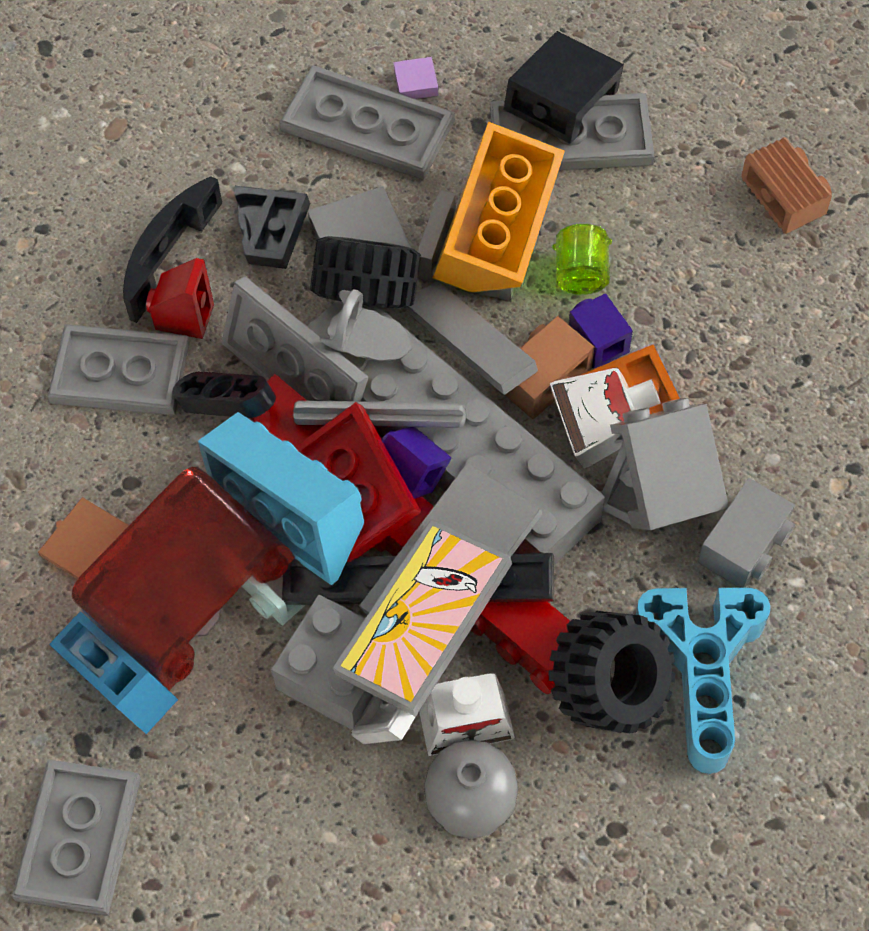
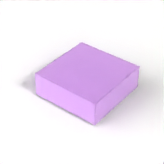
M432 57L393 62L399 94L413 99L438 96V84Z

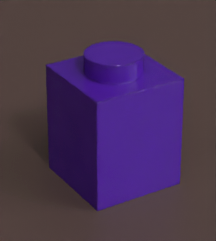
M606 293L593 300L590 298L585 299L570 311L568 325L595 347L593 369L630 352L633 330Z
M416 427L388 432L381 440L413 498L432 493L452 457Z

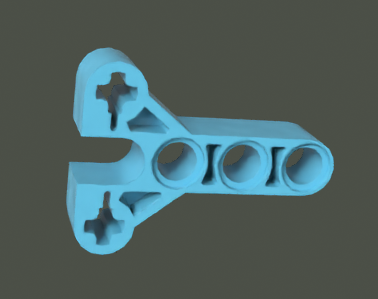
M687 588L651 589L643 593L638 600L635 615L647 617L648 621L655 622L661 627L660 634L667 635L670 641V645L667 648L668 652L674 653L675 663L673 664L682 673L687 755L692 766L701 773L712 774L722 770L726 766L734 748L735 731L729 664L745 643L753 642L760 637L768 620L771 607L765 594L754 588H718L713 604L715 625L710 628L698 627L690 620ZM652 612L658 613L659 620L654 619ZM700 652L707 653L713 657L715 662L708 665L702 664L696 660L694 654ZM703 695L711 696L717 701L719 706L712 709L705 708L699 704L697 697ZM705 739L714 740L721 746L722 751L716 754L708 753L700 746V741Z

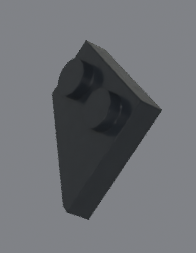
M235 185L233 191L239 210L238 221L243 234L244 255L248 264L286 269L311 204L307 194Z

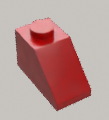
M195 258L161 273L157 287L150 289L146 302V310L148 313H151L155 330L203 339L214 307L205 260Z

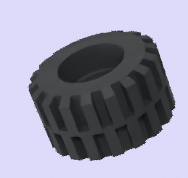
M325 236L316 240L310 291L319 297L342 302L339 292L355 289L363 294V305L384 308H406L414 305L421 254L413 248L400 245Z
M604 611L586 612L580 615V620L572 619L567 624L568 632H560L557 637L558 649L557 651L552 650L550 660L554 661L553 670H549V681H554L555 687L551 692L554 700L561 701L559 705L560 711L564 715L571 716L570 720L576 724L617 733H636L638 728L646 729L652 725V717L659 718L664 711L663 702H669L672 692L669 690L671 682H675L676 673L671 670V664L675 663L674 653L668 652L667 648L670 645V641L667 635L660 634L661 627L655 622L648 621L647 617L641 615ZM614 660L615 672L610 684V669Z

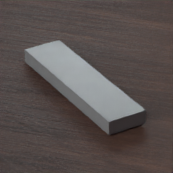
M437 280L415 295L414 305L406 307L407 312L503 395L538 372L534 359Z

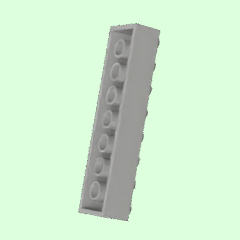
M336 301L307 327L320 338L330 339L327 328L331 323L332 317L342 311L343 302ZM362 305L363 309L373 310L384 317L393 319L380 307ZM408 330L412 350L401 359L383 362L373 361L338 351L368 376L361 402L462 403L465 405L466 421L462 427L416 428L452 457L437 484L444 492L468 462L541 508L542 516L514 552L515 554L553 553L555 565L602 520L605 496ZM374 426L382 438L390 431L408 428Z

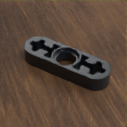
M198 371L181 378L172 390L173 396L183 411L193 414L232 417L239 412L247 418H254L268 411L276 400V395L270 385L260 375Z

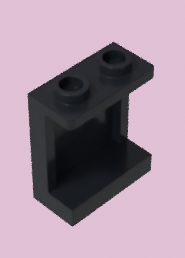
M556 31L508 79L503 110L571 144L579 134L582 117L604 94L615 95L618 92L624 64Z

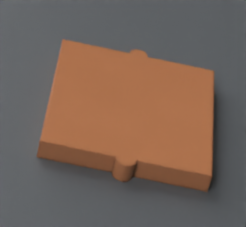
M82 497L63 521H57V529L38 553L42 558L101 594L117 572L127 567L126 561L145 537L143 533Z

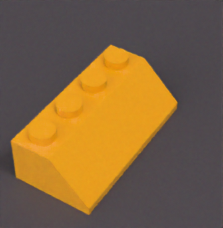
M488 122L476 150L432 278L468 292L521 287L565 150Z

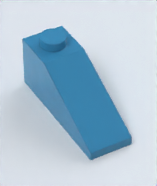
M81 611L49 644L145 734L178 701L152 674Z

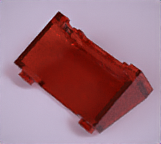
M190 467L182 471L81 574L73 586L71 597L77 606L103 632L170 691L177 682L184 680L193 669L195 652L189 644L190 640L251 576L260 583L277 580L286 572L289 563L295 557L282 541L211 476L199 467Z

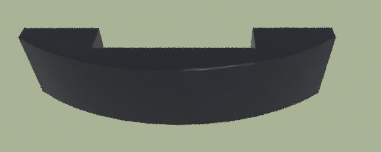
M210 176L177 195L152 219L138 239L128 261L123 284V299L130 321L137 323L146 311L148 293L151 288L157 287L154 273L185 229L189 226L202 232L221 206L222 198L218 179Z

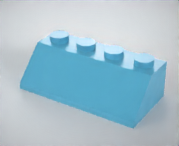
M239 412L199 439L198 444L215 503L283 552L297 559L303 566L330 585L338 581L364 525L360 504L362 498L355 485L348 480L342 481L330 473L321 462L310 460L298 452L292 443L287 440H280L269 433L263 424L258 421L253 422Z

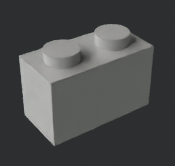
M748 478L703 543L698 563L739 588H745L752 577L760 580L773 559L768 553L775 543L782 547L795 527V524L790 521L795 504Z

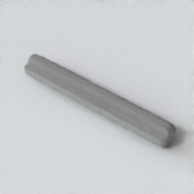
M297 401L294 404L293 410L294 422L298 425H325L355 402L364 407L374 426L459 428L464 426L466 421V409L462 403Z

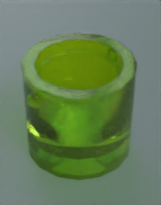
M575 224L565 227L556 235V243L552 245V249L556 251V283L560 289L576 295L597 293L605 289L609 284V245L612 244V239L609 238L604 229L592 224Z

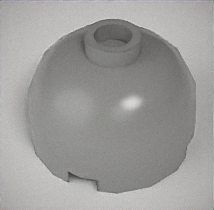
M472 739L454 742L437 754L427 770L424 783L427 810L439 824L444 826V830L452 835L469 839L489 836L500 825L505 823L515 810L518 795L515 770L505 754L490 743Z

